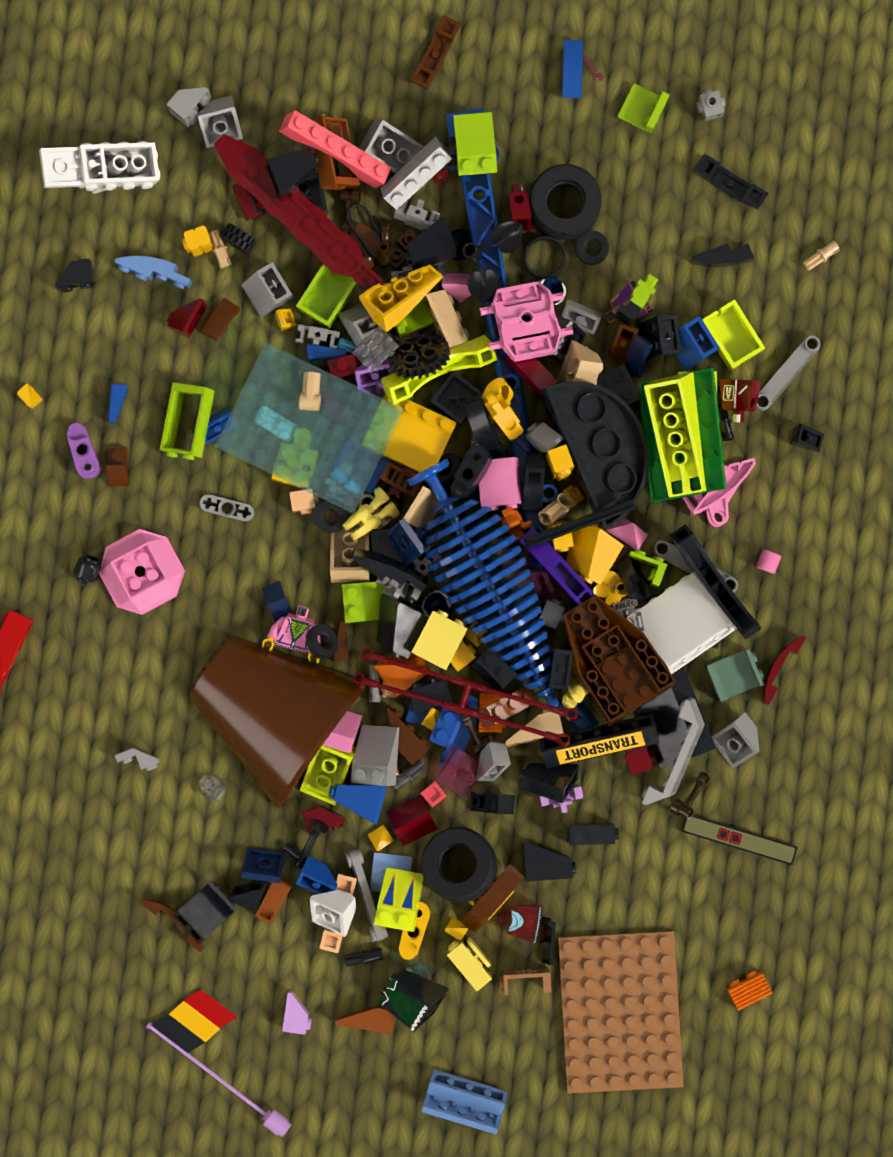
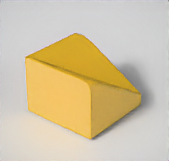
M28 383L17 392V395L32 409L42 401L39 394Z
M454 917L450 919L445 927V932L459 941L462 940L468 930L467 925Z

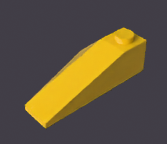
M427 265L409 272L408 276L397 279L395 277L390 279L391 282L380 285L379 283L361 294L359 299L372 320L387 332L400 323L443 276L431 265Z

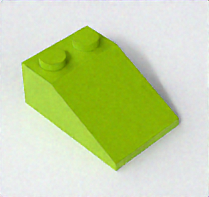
M492 112L453 115L458 175L497 173Z
M377 582L342 584L345 623L379 621L381 595L385 593V588Z

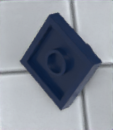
M405 518L385 534L406 566L413 563L427 551L420 541L427 535L425 528L420 526L413 531Z
M248 847L241 878L280 883L286 853Z

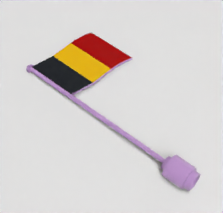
M200 990L187 997L167 1016L154 1024L151 1022L147 1023V1029L150 1028L264 1115L262 1118L265 1121L263 1125L277 1136L283 1137L292 1125L286 1117L275 1109L272 1112L268 1110L266 1113L189 1054V1052L208 1041L224 1025L237 1019L236 1015L203 990Z

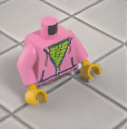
M298 605L296 614L288 613L287 617H281L272 625L267 639L263 641L262 648L264 644L269 643L271 645L269 652L272 651L273 641H275V645L308 653V660L311 662L310 659L313 655L307 647L306 634L316 625L314 619L307 618L309 608ZM318 635V642L320 646L322 642L321 635Z

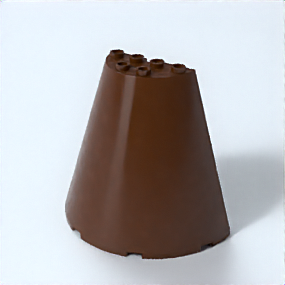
M227 636L221 644L223 647L220 651L214 652L209 658L210 664L208 667H203L198 673L197 677L199 680L189 689V698L272 803L280 809L317 752L367 686H356L353 683L352 676L274 649L269 652V647L264 646L262 648L260 644L237 636H232L231 638Z

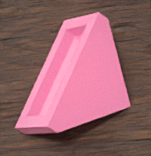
M446 273V276L442 277V287L461 303L471 296L467 286L471 274Z
M624 518L605 530L639 550L648 536L638 526Z

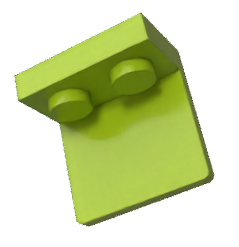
M633 84L618 114V118L652 134L670 94L662 92L660 96L637 84Z
M422 299L400 323L394 326L400 339L403 336L406 337L410 333L412 334L434 324V320L424 300Z
M637 549L634 552L630 551L627 557L656 567L651 569L648 580L651 581L650 586L659 587L667 564L663 563L664 559L656 556L652 558L646 557L645 552Z

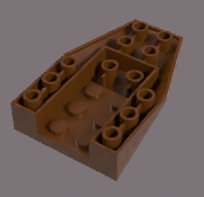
M597 595L563 615L571 648L574 651L573 656L578 675L608 726L674 686L675 679L646 635Z

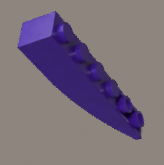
M533 527L519 539V542L576 607L595 596L592 590L548 542L531 548L526 547L524 538L538 533Z

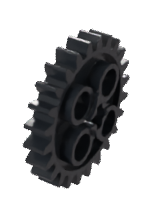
M425 331L423 335L417 332L415 336L410 333L409 338L403 336V341L397 340V345L391 346L392 350L388 351L389 355L387 356L393 373H397L398 377L403 375L404 379L410 376L411 380H413L415 376L421 379L422 375H425L427 378L429 373L435 375V370H442V366L447 365L446 361L450 360L449 355L451 353L445 338H441L440 334L435 336L434 332L427 335V331ZM415 346H417L419 350L420 357L423 360V365L419 361L417 351H415Z

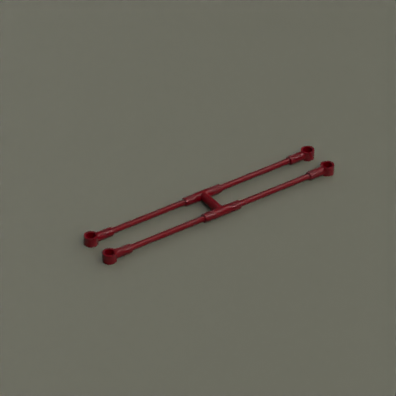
M364 648L361 651L364 661L386 662L444 679L464 688L459 704H454L384 685L376 680L364 677L361 673L353 675V683L356 686L366 685L439 705L444 709L475 718H483L541 735L546 739L558 742L564 747L570 743V737L566 733L555 734L549 731L537 730L480 713L478 710L466 707L471 689L543 708L552 711V713L565 716L569 721L577 719L578 712L575 708L565 709L555 705L553 707L488 688L486 685L456 676H447L389 659L384 655L372 652L369 648ZM369 652L370 656L365 657L364 653ZM357 677L362 678L360 682L355 681ZM574 712L575 716L570 717L568 714ZM565 737L568 741L564 743L560 739Z

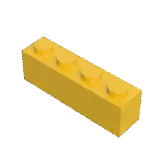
M567 445L547 451L545 461L552 480L557 479L559 482L567 479L574 468Z

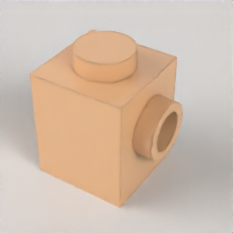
M313 489L290 492L292 511L294 513L301 512V515L313 513L312 510L319 503L318 494L314 493Z

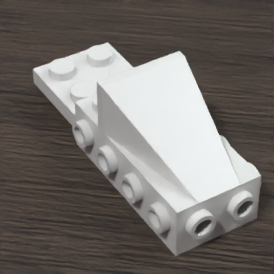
M147 141L136 143L119 142L118 144L104 142L94 145L92 143H83L79 147L41 148L39 150L44 188L80 187V189L86 188V191H92V193H99L105 190H114L116 187H123V189L129 190L134 189L135 186H141L142 189H149L160 180V170L157 163L158 153L155 143H147Z

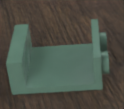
M746 649L705 666L719 702L757 686L764 685L763 680H765L762 670L757 669L755 663L758 660L754 651L750 652V649Z

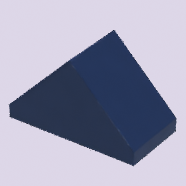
M280 581L262 588L275 622L281 617H287L288 613H292Z

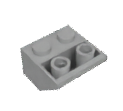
M206 87L178 90L166 105L170 113L189 128L191 124L195 125L198 122L197 114L211 103L212 97L209 89Z
M273 262L255 272L242 284L243 289L261 318L294 299Z
M362 303L338 314L356 347L369 342L377 332L383 330L372 320Z

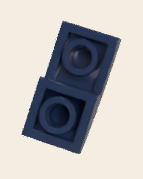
M635 335L625 365L627 370L638 378H641L649 363L646 358L653 347V344L641 335Z

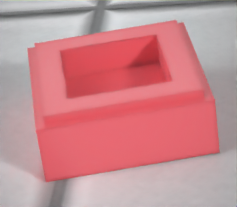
M436 781L420 792L432 808L447 796Z

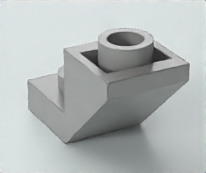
M132 748L115 755L117 762L123 761V764L134 761V756H136L141 770L146 768L147 771L157 768V763L161 762L160 758L137 748Z

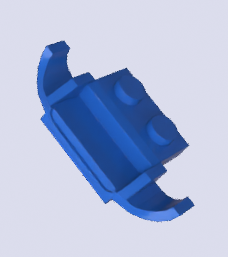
M469 695L466 707L479 711L478 698ZM442 707L428 739L445 747L439 761V766L448 769L453 763L458 761L464 755L471 735L460 713ZM471 717L474 725L476 726L479 718Z

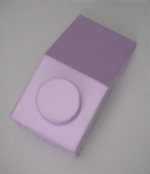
M289 990L282 1031L305 1035L306 1031L311 1029L312 1018H308L309 1012L296 994Z

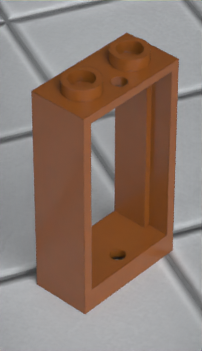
M326 114L315 116V119L312 120L324 128L331 129L332 133L352 144L347 119L339 118V116L327 117ZM313 147L314 153L317 154L319 160L317 170L321 189L349 190L360 186L358 177L338 160L340 177L336 176L332 156Z

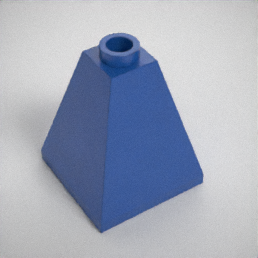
M355 783L335 784L330 788L329 797L368 821L377 824L387 786Z

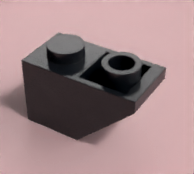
M90 258L70 262L55 283L56 288L62 291V293L73 291V288L88 289L93 284H96L93 263Z
M471 791L470 811L514 815L515 795Z

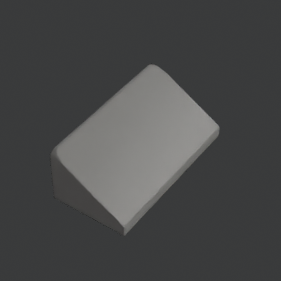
M567 300L561 317L575 322L582 330L594 335L603 314Z

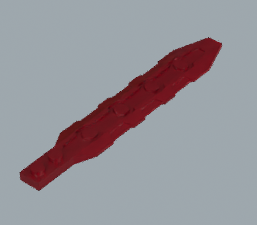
M225 134L215 142L214 146L230 177L245 191H249L268 213L284 224L291 231V234L318 256L319 261L332 273L351 277L365 291L379 283L380 285L387 284L364 263L359 244L346 232L341 231L322 209L315 206L299 191L298 187L283 200L278 201L266 169L267 158L257 148Z

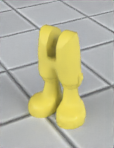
M380 487L374 489L375 497L369 505H360L359 509L342 525L347 531L357 523L360 527L350 534L354 541L371 530L377 529L384 518L390 516L397 518L400 515L397 507L391 501L377 514L372 515L374 510L390 500Z
M570 676L569 690L564 694L562 700L564 707L574 708L589 693L581 678Z

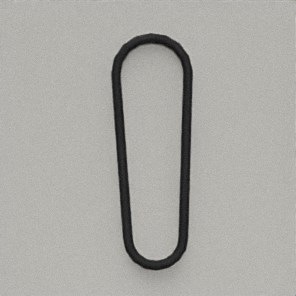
M352 205L348 208L346 212V220L348 224L350 225V227L352 228V230L364 246L369 256L373 259V262L376 264V266L380 268H386L390 266L392 263V258L391 262L388 265H379L376 262L370 250L368 249V247L366 246V244L364 243V241L362 240V238L360 237V235L358 234V232L349 220V212L351 209L355 207H360L364 209L381 240V234L369 210L363 205Z

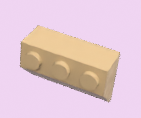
M446 290L426 294L424 303L434 320L433 325L437 334H440L441 338H445L446 342H448L449 349L468 342L470 335L467 329H463L460 323L462 318L459 311L455 312L453 308L454 300L451 294H447Z
M571 340L557 382H586L597 385L598 375L603 370V362L598 353Z

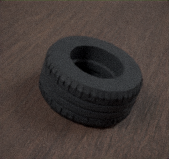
M559 164L544 170L534 181L529 195L531 219H533L536 227L547 236L559 240L575 239L590 230L598 219L602 204L601 190L597 181L587 170L585 171L584 168L572 164ZM559 186L573 187L581 194L583 199V207L580 213L569 219L553 215L547 206L549 193Z
M451 827L438 832L428 841L421 858V870L426 884L438 896L452 902L463 903L481 897L480 895H483L491 887L496 876L497 859L492 846L481 834L466 827ZM455 847L470 849L477 860L474 874L462 883L448 880L442 872L444 856Z

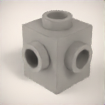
M711 89L702 92L698 99L699 102H696L698 112L703 115L704 122L723 117L725 113L723 108L725 107V100L723 95L720 96L719 90L713 92Z

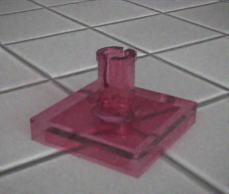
M454 746L433 779L465 798L477 779L479 762Z

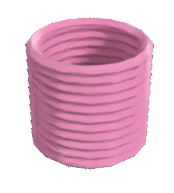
M763 549L756 567L775 574L782 557Z

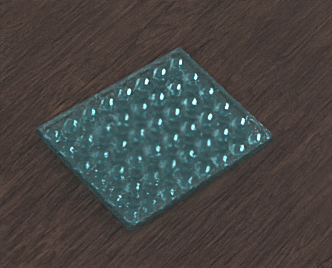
M265 342L215 447L354 514L404 409ZM304 372L321 373L319 392L321 404L319 411L299 410V398L303 388Z

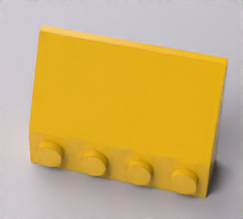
M384 395L361 446L420 473L439 462L457 422L407 399L393 404Z

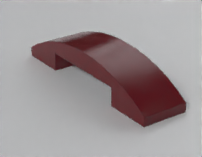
M800 636L791 641L774 659L764 683V704L769 705L778 690L772 683L789 652L797 655L806 637Z

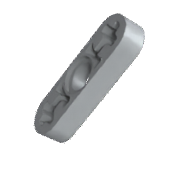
M204 495L200 500L201 509L208 513L244 522L251 521L255 515L253 507L245 503L213 495ZM211 498V502L218 504V500H220L218 512L215 511L216 507L214 506L206 509L204 501H208ZM225 503H230L233 506L232 511L228 514L222 511V506ZM236 505H240L238 507L239 510L248 508V511L251 512V515H247L246 518H243L241 513L233 516L236 512Z

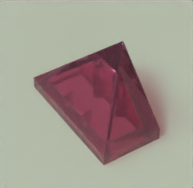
M529 570L531 574L529 578L534 583V589L538 598L557 599V593L547 570Z

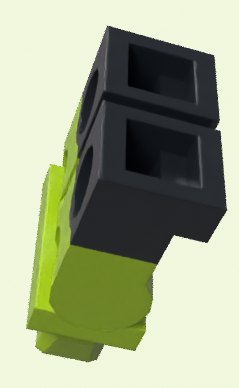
M648 274L644 281L640 279L630 297V302L627 306L621 304L614 317L631 326L647 300L650 301L656 289H654V286L658 279L651 274Z

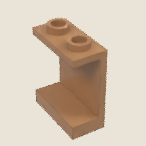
M549 968L503 971V976H499L500 990H504V994L508 995V979L542 977L543 992H551Z

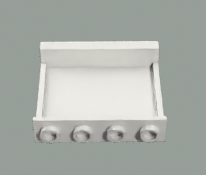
M693 573L682 577L677 584L666 588L664 593L652 598L647 605L636 609L630 616L632 623L646 635L671 674L735 631L732 622Z

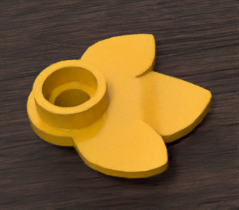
M608 571L600 585L596 584L592 590L595 595L605 598V602L611 607L618 605L622 597L628 595L625 586L623 589H618V586L623 584V581L614 571Z

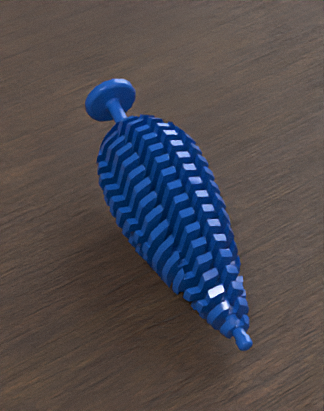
M448 459L407 480L411 486L423 480L427 481L438 501L432 513L439 509H442L444 513L428 522L425 531L447 520L450 523L425 538L424 546L452 532L456 534L426 552L427 559L459 543L462 545L428 565L430 572L453 562L465 554L468 556L434 576L436 583L472 565L474 567L439 588L441 592H449L479 576L478 580L453 593L446 600L452 604L485 588L479 594L458 605L454 610L458 614L463 613L491 599V601L462 618V621L465 624H469L493 613L470 628L472 633L477 634L501 623L483 634L479 641L482 644L509 633L489 646L490 649L495 653L515 643L516 645L502 652L499 657L505 662L521 654L522 656L508 664L513 671L527 664L528 667L518 673L515 678L521 681L533 675L534 679L527 682L524 687L531 690L539 686L540 690L534 695L539 698L544 697L547 705L559 706V701L553 694L556 688L548 687L547 681H549L550 671L543 674L541 672L551 665L552 657H547L537 663L535 661L550 651V645H542L531 652L529 650L548 637L547 631L540 632L524 640V638L545 625L544 618L518 629L521 625L538 616L542 612L541 607L536 606L514 616L538 600L537 593L508 605L531 591L535 587L533 581L500 595L531 575L529 569L494 584L525 565V557H521L488 573L496 568V566L519 554L522 551L520 546H515L482 562V560L513 543L516 540L514 534L500 539L478 552L476 551L477 548L508 531L510 527L507 524H503L471 541L470 537L495 524L501 518L496 514L465 530V525L492 509L484 506L459 519L458 514L479 503V501L471 499L455 508L453 507L452 502L461 497H448L437 477L438 472L449 466Z

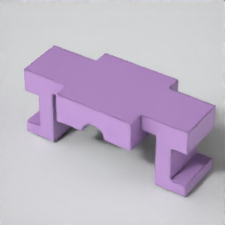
M581 786L573 787L563 803L542 796L539 797L541 806L553 804L554 808L560 807L561 812L566 813L568 812L566 805L573 804V799L583 798Z

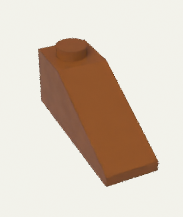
M382 1005L374 1006L336 1018L335 1025L392 1034L395 1016Z

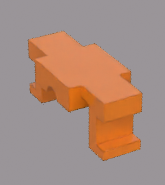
M511 506L501 511L503 517L500 520L502 525L507 524L510 527L508 531L511 535L514 534L515 542H518L524 535L523 530L532 526L530 520L524 523L518 510L514 511Z

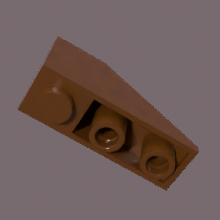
M388 707L386 710L391 727H399L398 750L413 765L429 749L427 747L429 742L422 735L418 737L414 733L416 729L408 721L404 723L400 719L402 715L395 708L391 710Z

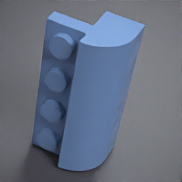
M433 1069L422 1112L497 1135L508 1092Z

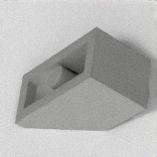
M534 422L527 428L528 432L524 435L538 453L552 450L564 439L544 422L537 424Z
M490 742L480 752L476 776L477 781H494L511 765L506 743Z

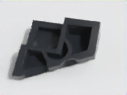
M628 557L616 564L629 597L646 602L656 597L655 594L653 595L649 592L648 582L636 561Z

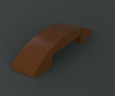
M445 15L443 16L422 61L418 64L410 80L411 82L425 89L429 88L461 25L460 22Z
M509 864L477 903L464 915L461 921L476 933L525 876L512 864Z
M152 899L142 900L141 904L154 915L158 914L161 910L186 930L173 916L177 912L176 909L160 901ZM191 935L186 938V941L199 952L204 949L203 941L199 944Z

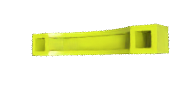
M482 335L450 349L451 355H449L450 360L446 361L447 365L442 366V370H435V375L429 373L428 378L422 375L421 379L418 376H415L413 380H411L410 376L404 379L403 375L398 377L397 373L381 378L385 395L393 404L399 403L412 397L421 386L440 375L460 369L480 368L497 361L495 350L490 351L488 343L491 341L485 335Z

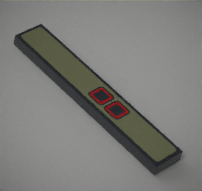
M694 815L690 819H684L681 832L789 865H793L798 848L797 846Z

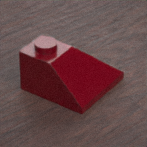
M199 298L177 308L174 313H170L167 319V326L169 329L190 339L207 308V304L203 299Z

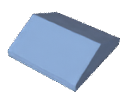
M374 852L370 891L381 892L386 867L411 872L412 857Z

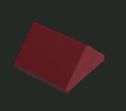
M421 795L386 812L403 846L437 830Z

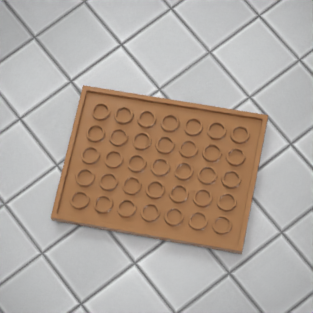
M674 931L558 937L567 1094L683 1087Z

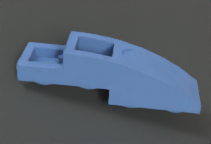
M126 256L115 259L119 270L125 273L131 271L136 274L135 277L146 281V279L152 281L154 274H156L157 279L164 282L168 279L174 282L173 285L182 290L184 287L190 289L192 284L191 279L176 273L178 269L176 264L166 260L147 256Z

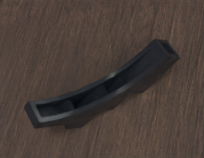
M685 524L670 534L686 565L729 618L734 628L745 640L761 629L759 623L725 582L691 529Z

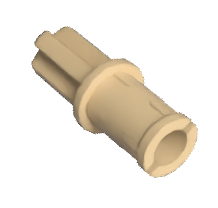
M219 230L209 232L215 249L213 253L217 257L220 269L232 265L227 254V246H224Z
M831 241L822 249H817L814 255L803 262L805 268L811 270L821 262L825 263L830 256L840 251L839 246L835 241Z

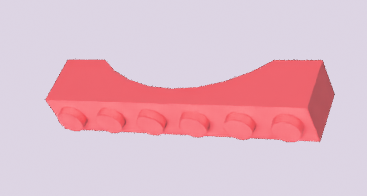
M296 110L285 116L279 129L280 133L290 139L314 147L340 161L358 179L371 187L377 188L385 184L391 167Z

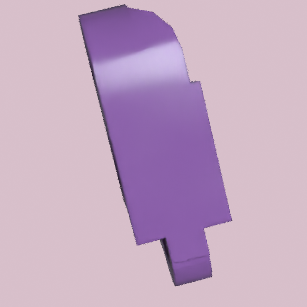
M73 423L68 428L67 439L76 470L84 479H93L101 472L99 458L86 427L79 423ZM82 445L87 446V452L84 455H80L78 452L79 447ZM87 464L91 465V469L89 471L85 470V466Z

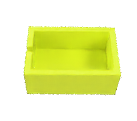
M735 300L720 308L719 311H715L702 319L720 348L718 353L730 371L765 349Z

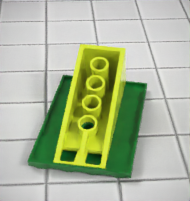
M713 367L640 382L639 391L643 429L649 456L648 477L651 503L726 489L724 454Z

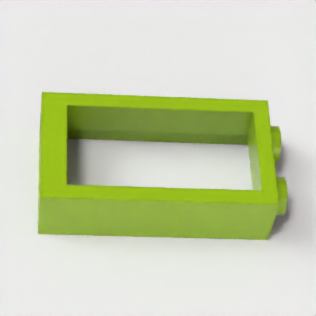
M172 383L160 450L167 452L166 456L177 458L178 455H183V458L188 460H194V457L202 458L215 393L214 390L202 386ZM184 394L201 396L191 451L174 448Z

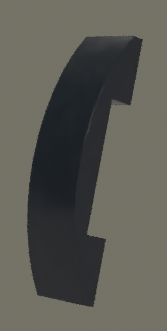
M705 153L694 168V171L711 184L757 210L769 194L752 183L751 185L725 169L718 161Z
M483 398L466 403V413L478 445L486 448L490 452L492 459L510 458L511 456L507 448L503 449L490 422L489 416L491 414L484 405Z

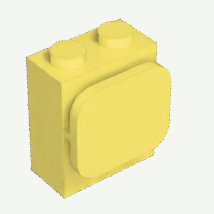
M438 609L437 612L433 611L412 653L447 670L467 628L464 627L466 625L464 622L458 619L452 621L447 618L448 614Z
M470 937L466 939L469 945H466L463 940L458 942L456 939L448 946L447 956L474 989L478 991L492 980V975L483 965L485 964L489 968L491 962Z

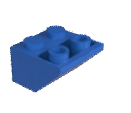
M700 316L678 329L682 353L675 356L684 371L692 368L720 349Z

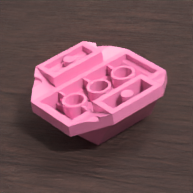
M138 529L105 548L99 575L118 608L144 615L177 597L185 569L167 537ZM143 566L146 570L145 575L138 577L136 570L138 567Z

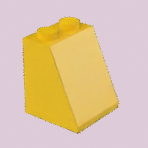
M591 525L572 533L574 546L569 547L566 562L579 577L583 576L581 579L589 584L595 582L600 585L624 545L602 529Z

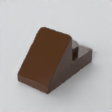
M621 322L608 356L626 362L630 346L639 329Z
M127 447L108 448V465H106L109 486H129Z

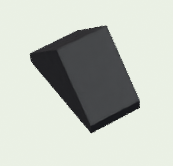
M798 424L795 426L791 445L820 452L824 433L804 424Z
M260 880L235 886L229 896V900L255 912L269 882Z

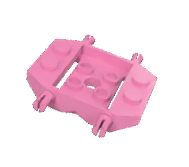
M538 281L497 289L491 306L480 307L481 316L487 314L495 315L500 335V341L488 343L490 351L501 348L514 362L556 354L560 338L573 335L572 326L560 328L554 312L553 302L564 300L563 292L551 294L550 290ZM523 315H530L532 320L525 322L521 317ZM547 331L550 332V334L540 335L515 341L512 340V338L522 337L531 334H540L542 332Z

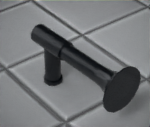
M317 819L311 820L312 833L301 853L288 843L284 846L283 851L297 859L294 864L296 868L302 869L318 836L329 831L328 826L324 822Z

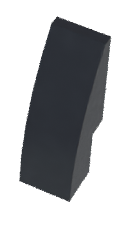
M728 243L693 256L690 261L692 264L700 266L728 267L752 261L754 256L748 243L730 250Z

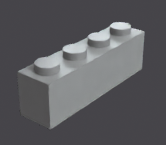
M434 137L380 188L383 198L397 210L452 159L449 149Z

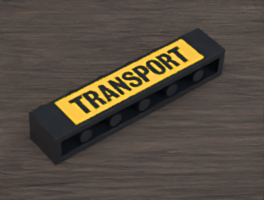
M653 713L617 721L610 726L604 724L566 733L570 737V743L565 747L556 741L546 738L539 739L546 769L660 743ZM565 737L560 739L564 743L568 741Z

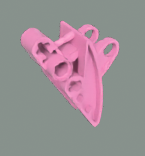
M751 458L741 463L737 462L724 466L726 489L708 492L704 496L702 494L691 495L697 504L695 507L687 496L682 497L691 512L689 516L692 517L705 511L711 526L720 527L725 524L729 518L728 502L737 487L751 472L756 464L755 459ZM715 513L721 515V522L715 520Z

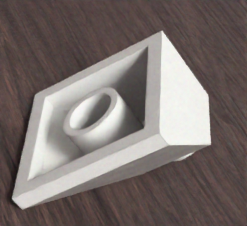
M340 890L312 895L310 897L312 922L345 937L356 911L355 897L350 893Z

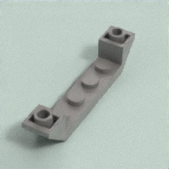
M692 697L683 700L679 707L681 712L678 717L692 723V725L690 724L687 727L685 742H682L678 748L679 756L671 765V775L665 779L663 787L657 784L646 787L642 795L644 798L642 804L644 805L670 797L678 789L705 725L696 700Z

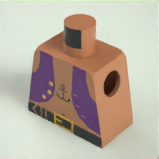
M635 281L629 283L610 300L609 303L612 309L604 314L609 324L617 320L614 316L620 305L627 306L630 302V297L636 286ZM646 302L634 321L652 314L653 310L648 302Z

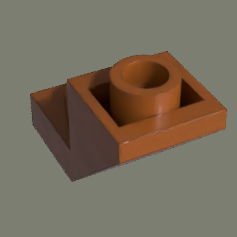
M280 880V883L272 882L255 917L272 925L292 885Z

